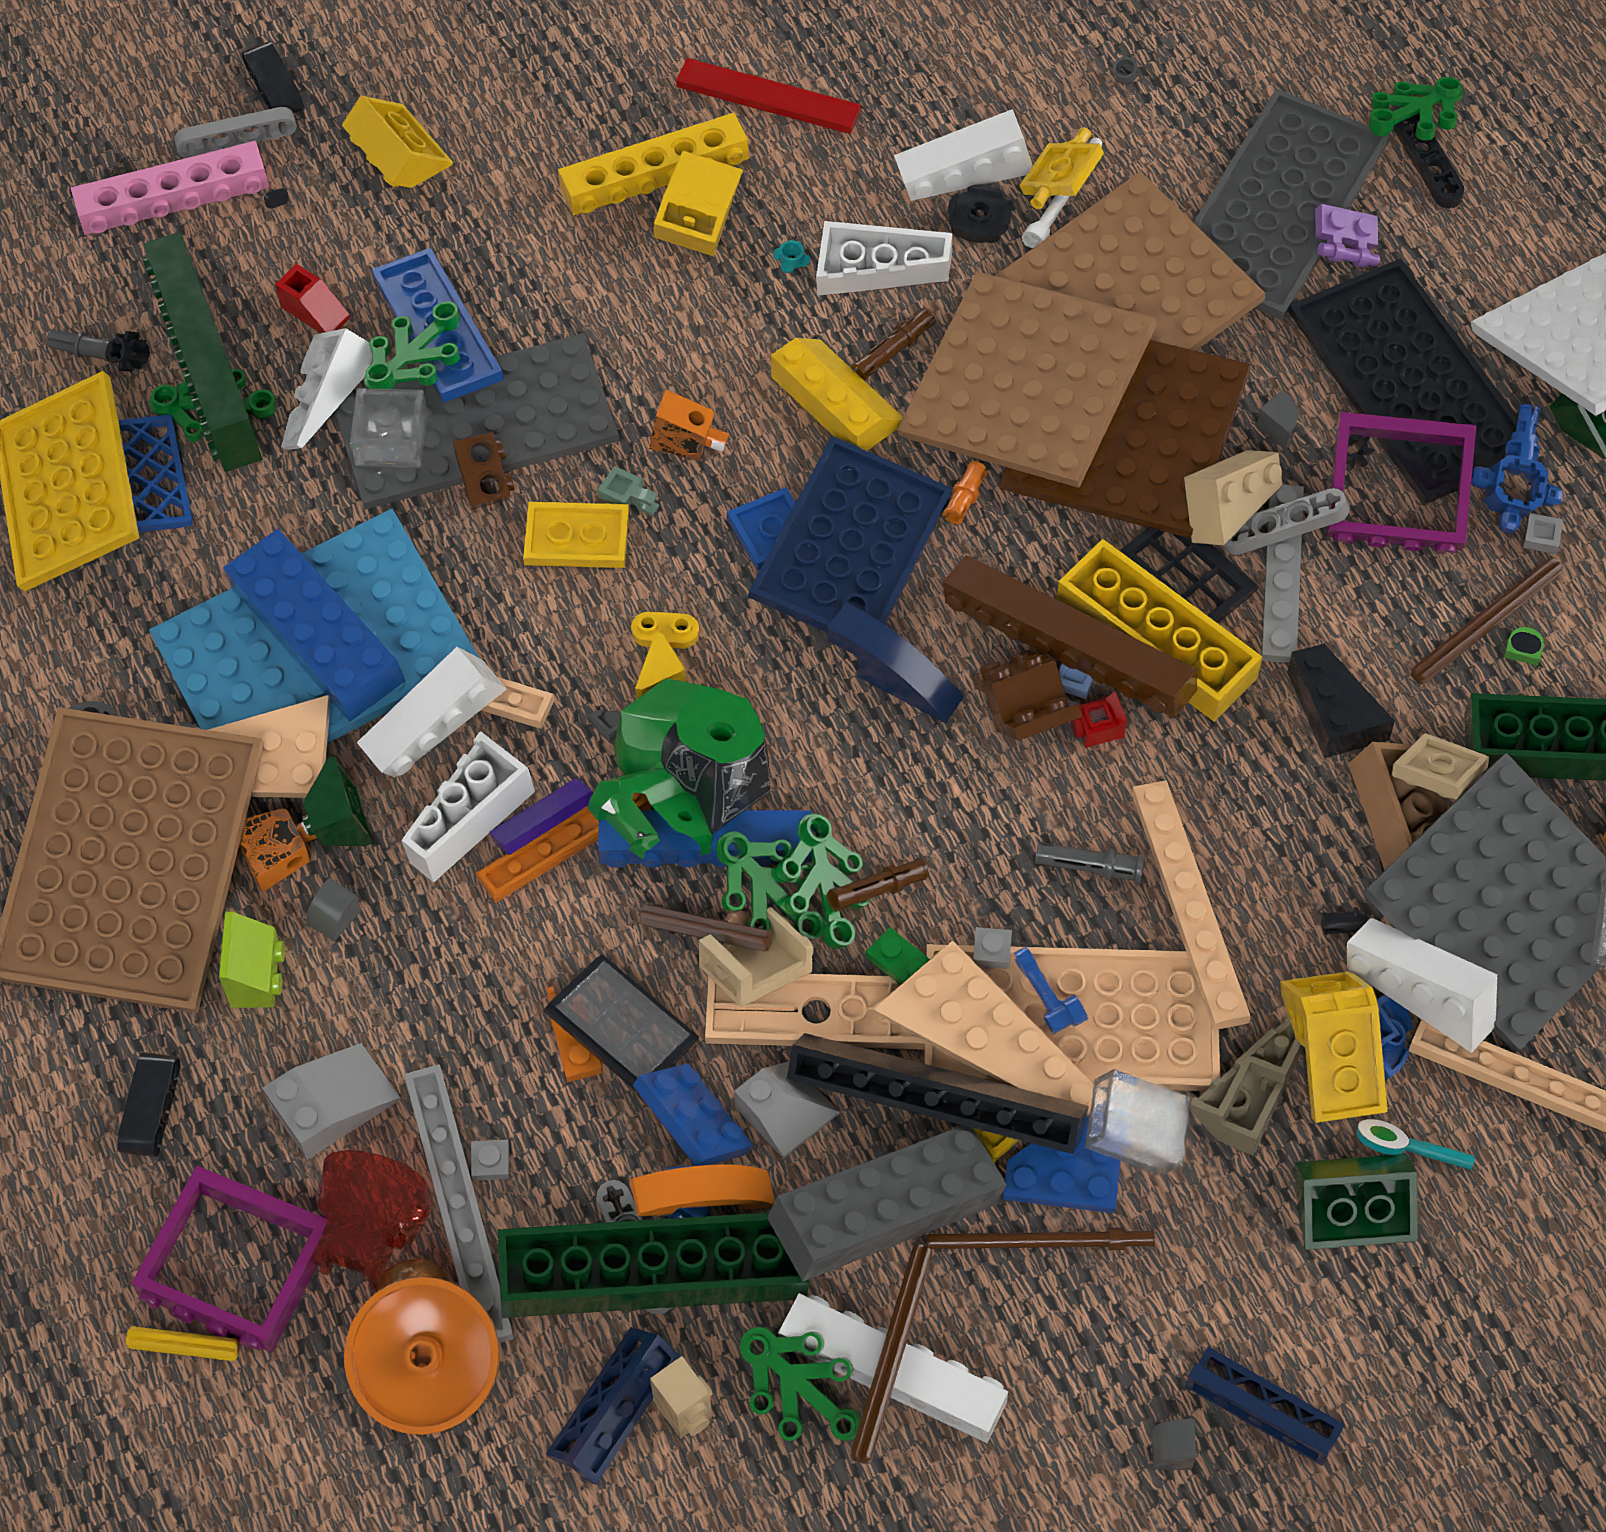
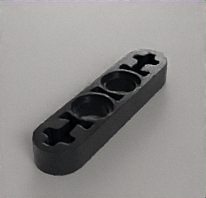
M1419 113L1395 124L1394 131L1435 202L1443 208L1459 206L1464 195V185L1436 137L1434 136L1431 140H1421L1416 137ZM1409 124H1414V127H1413V133H1414V134H1412V128H1411V126H1410ZM1424 143L1430 147V150L1419 151L1414 145ZM1438 166L1444 172L1436 175L1430 173L1427 168Z

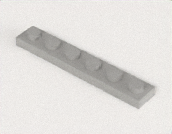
M1282 485L1269 498L1268 509L1303 498L1304 486ZM1303 511L1296 513L1292 521L1301 522ZM1271 521L1267 523V533L1275 528L1276 522ZM1302 534L1266 546L1262 661L1289 663L1292 652L1297 651Z

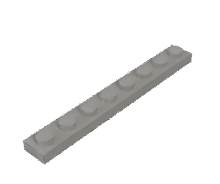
M440 1064L404 1074L459 1284L475 1296L485 1307L495 1325L499 1343L512 1340L514 1337L509 1318H502L500 1285Z

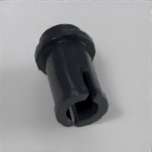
M1354 907L1353 911L1321 913L1323 935L1354 932L1356 934L1367 922L1366 910H1359L1358 907Z

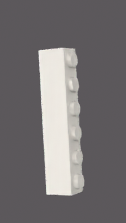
M799 1293L778 1332V1336H802L810 1331L820 1333L824 1338V1348L820 1353L808 1356L802 1351L794 1352L817 1363L831 1362L839 1357L847 1358L853 1365V1374L850 1379L871 1388L888 1329L879 1327L876 1330L864 1324V1320L852 1312L844 1311L842 1314L830 1308L829 1303L818 1296L810 1295L808 1298ZM809 1336L806 1339V1347L809 1350L815 1351L818 1347L817 1339ZM906 1344L890 1398L988 1443L1007 1403L1008 1391L1003 1389L1004 1386L993 1378L984 1376L981 1379L968 1373L969 1370L957 1361L948 1360L945 1362L934 1357L933 1352L923 1345L913 1344L911 1346ZM841 1362L835 1365L834 1370L845 1376L847 1373L846 1365Z

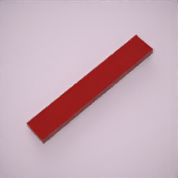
M686 58L676 79V87L848 134L852 133L861 113V104Z

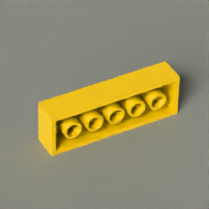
M1104 539L1058 581L1057 600L1196 668L1197 691L1188 703L1214 722L1259 676L1263 658L1260 654Z

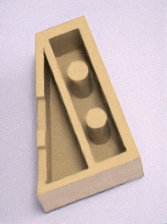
M1246 450L1184 477L1190 526L1193 528V534L1191 535L1192 543L1225 545L1282 486L1279 452Z

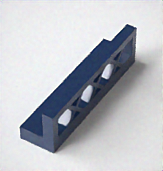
M630 1327L546 1455L555 1462L570 1466L584 1480L596 1485L652 1401L653 1394L650 1378L681 1356L658 1334ZM638 1341L642 1342L636 1352L629 1355ZM620 1375L617 1381L608 1387L612 1379ZM599 1406L595 1414L587 1419L590 1412ZM577 1439L569 1453H564L570 1442Z
M1209 1346L1198 1364L1195 1363L1185 1385L1187 1389L1321 1466L1325 1463L1345 1426L1340 1421ZM1210 1360L1225 1368L1228 1381L1206 1369ZM1233 1373L1237 1374L1241 1378L1234 1379ZM1251 1382L1259 1387L1263 1400L1256 1398L1236 1385ZM1267 1392L1275 1397L1268 1399ZM1285 1401V1403L1293 1407L1297 1420L1271 1405ZM1301 1412L1305 1413L1310 1417L1303 1418ZM1320 1422L1333 1429L1329 1438H1326L1305 1425Z

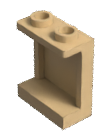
M772 907L767 908V918L771 924L770 932L772 933L773 941L766 952L726 943L721 945L711 934L699 940V967L740 1007L812 972L814 949L810 940L798 933L791 926L788 919L780 916Z

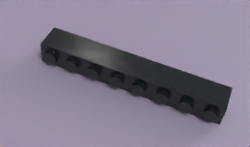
M804 1033L792 1045L786 1078L787 1080L1074 1154L1082 1141L1089 1108L1087 1105Z

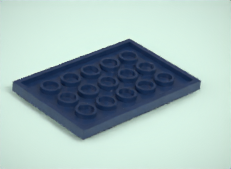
M831 436L749 590L748 598L827 633L828 626L846 602L886 625L952 495L953 488Z

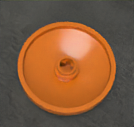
M431 1277L401 1280L375 1293L365 1302L354 1317L344 1347L346 1377L350 1389L360 1406L382 1425L408 1434L424 1435L442 1432L472 1416L489 1396L495 1384L500 1364L498 1334L485 1307L475 1296L461 1286L443 1279Z

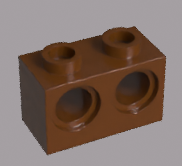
M488 432L453 442L454 453L470 509L474 510L510 500V491L515 490L510 471L504 472L500 459H504L506 456L501 439L495 440L493 432ZM478 446L485 447L490 453L489 459L485 462L475 461L471 456L472 449ZM486 478L494 479L499 485V490L494 494H486L480 488L481 481Z

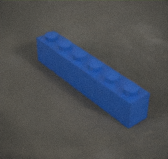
M745 810L713 834L711 853L702 856L699 844L690 836L675 831L657 811H641L660 839L655 846L645 852L644 860L629 850L630 844L606 819L599 820V864H606L614 868L624 867L627 864H642L645 867L654 868L663 864L695 867L698 864L713 863L717 867H726L719 861L716 855V843L723 834L731 831L744 834L749 842L772 843L779 839H785L791 844L793 852L800 840L797 834L798 822L804 816L811 814L812 810ZM733 844L728 845V852L731 856H735L737 853V848ZM778 844L775 849L776 853L783 857L784 848ZM811 851L809 852L801 866L805 865V863L812 862ZM769 856L752 857L761 867L768 866L770 863H780L773 861Z

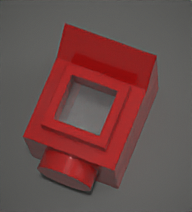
M1116 691L1104 699L1079 705L1082 717L1070 721L1074 737H1081L1085 748L1124 738L1127 718Z

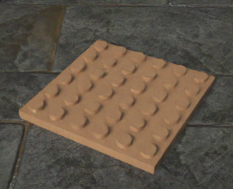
M1141 171L995 275L1008 280L1154 317L1157 326L1150 340L1194 351L1198 350L1265 300V292Z
M976 271L897 429L898 434L913 441L1079 488L1157 326L1154 317Z

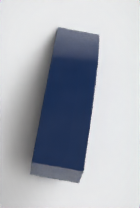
M846 602L828 626V641L858 657L857 677L945 724L963 700L964 696L927 657L889 627L852 604Z

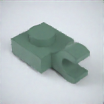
M616 466L613 467L597 489L598 498L611 504H629L630 506L633 503L640 511L651 516L659 508V504L654 502L658 497L657 494L643 488V478Z

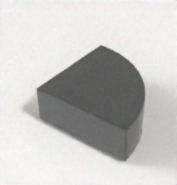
M597 710L587 715L588 722L609 743L616 739L620 712Z

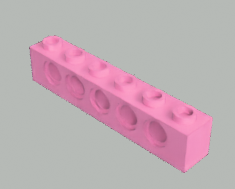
M252 141L71 187L84 235L90 233H102L107 229L122 225H133L138 221L153 217H164L168 213L184 209H195L199 205L215 201L223 202L230 197L246 193L254 194L262 189L269 188L257 143Z

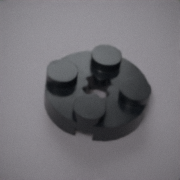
M972 185L967 187V191L962 192L960 195H958L959 191L954 194L948 205V222L952 233L956 237H961L964 240L975 243H994L1008 230L1011 223L1012 208L1009 200L1007 203L1002 197L1003 193L988 185ZM978 210H982L985 216L976 217L973 214H977Z

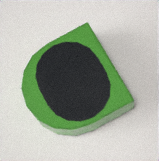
M1530 627L1515 629L1509 637L1504 657L1538 666L1543 649L1541 634Z

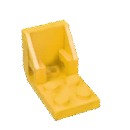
M1351 971L1280 981L1281 995L1296 1040L1305 1047L1312 1120L1315 1123L1388 1112L1379 1008L1373 987Z

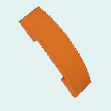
M692 1166L646 1174L632 1178L630 1181L637 1216L673 1214L678 1208L738 1204L740 1210L771 1208L775 1202L768 1170L752 1166Z

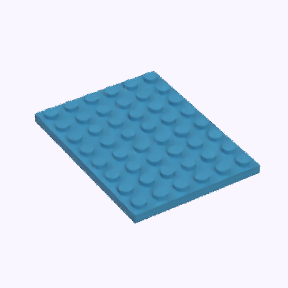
M393 509L301 553L397 659L405 679L404 683L350 722L331 701L327 743L388 713L456 647L479 658ZM232 588L149 629L201 729L209 730L326 696Z

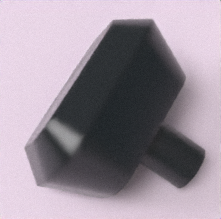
M283 188L271 189L264 196L265 205L269 209L279 207L289 201L288 192Z

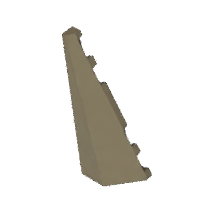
M1287 1015L1286 1020L1275 1030L1271 1029L1240 1056L1226 1074L1221 1078L1217 1077L1213 1080L1210 1088L1199 1098L1194 1097L1189 1105V1110L1216 1140L1254 1156L1304 1048L1296 1040L1289 1016Z

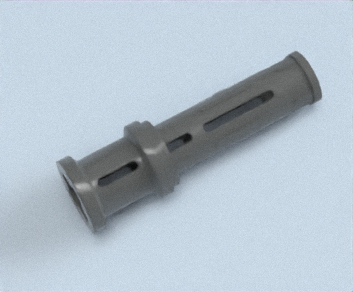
M1039 841L1035 864L1102 874L1105 880H1111L1114 877L1132 880L1135 885H1141L1145 854L1140 853L1138 856L1116 853V850L1112 848L1110 850L1106 849L1104 853Z

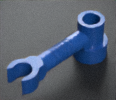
M1026 946L1014 952L1016 957L1014 960L1025 977L1028 978L1049 1011L1043 1015V1018L1053 1034L1070 1025L1076 1027L1088 1020L1084 1007L1074 994L1062 1001L1057 998Z

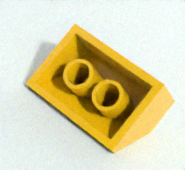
M360 95L342 124L349 133L350 140L366 153V159L382 172L383 179L393 187L403 186L412 188L453 164V161L403 104Z

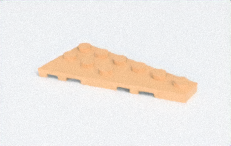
M329 695L209 729L210 731L256 737L263 740L264 746L251 797L305 798L326 761L331 699Z
M953 940L872 1011V1014L876 1017L891 1021L902 1027V1031L912 1036L917 1035L935 1045L937 1050L984 1075H991L1004 1082L1005 1085L1089 1106L1087 1117L1106 1099V1096Z

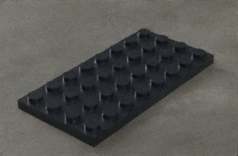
M1401 258L1289 305L1288 313L1359 414L1476 425L1472 469L1479 466L1491 468L1504 459L1506 443L1511 440L1512 433L1516 432L1517 416ZM1377 438L1423 505L1458 491L1462 446Z

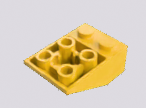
M682 151L657 213L653 237L714 257L743 169Z

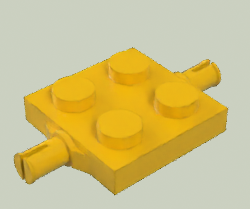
M1081 127L1071 141L1048 143L1019 186L1024 195H1035L1030 201L1035 209H1042L1047 199L1052 195L1076 196L1104 154L1100 143H1086L1092 135L1089 129Z

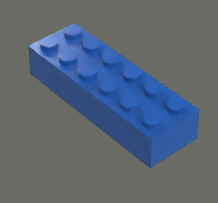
M276 529L223 567L229 583L236 594L326 695H329L333 704L349 722L405 682L397 659L279 529Z

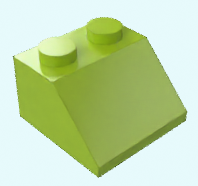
M225 912L219 979L230 1007H274L275 995H281L282 975L277 973L278 962H284V941H279L275 927L235 912Z

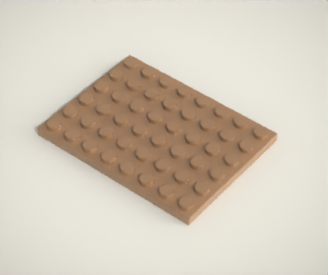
M58 707L0 922V981L198 1013L264 746L263 740L250 736Z

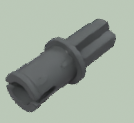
M53 329L48 333L47 346L52 349L74 353L78 358L84 355L103 359L104 361H109L110 359L108 348L111 340L88 337L85 332L74 334Z

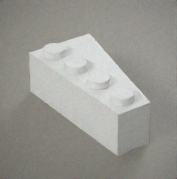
M1013 109L894 155L911 201L966 189L972 185H984L1028 174L1033 166Z
M824 221L816 274L817 295L949 281L952 258V233Z
M456 647L374 725L357 744L382 773L395 778L397 775L400 776L409 771L418 759L497 698L507 688L482 659Z
M481 731L473 740L475 745L470 752L463 754L456 764L457 770L448 782L444 781L437 790L439 795L431 806L427 805L402 839L410 864L432 882L441 877L535 792L528 767Z
M1370 918L1347 942L1348 970L1472 1053L1495 1028L1497 974L1420 939L1415 940L1398 929L1373 918Z

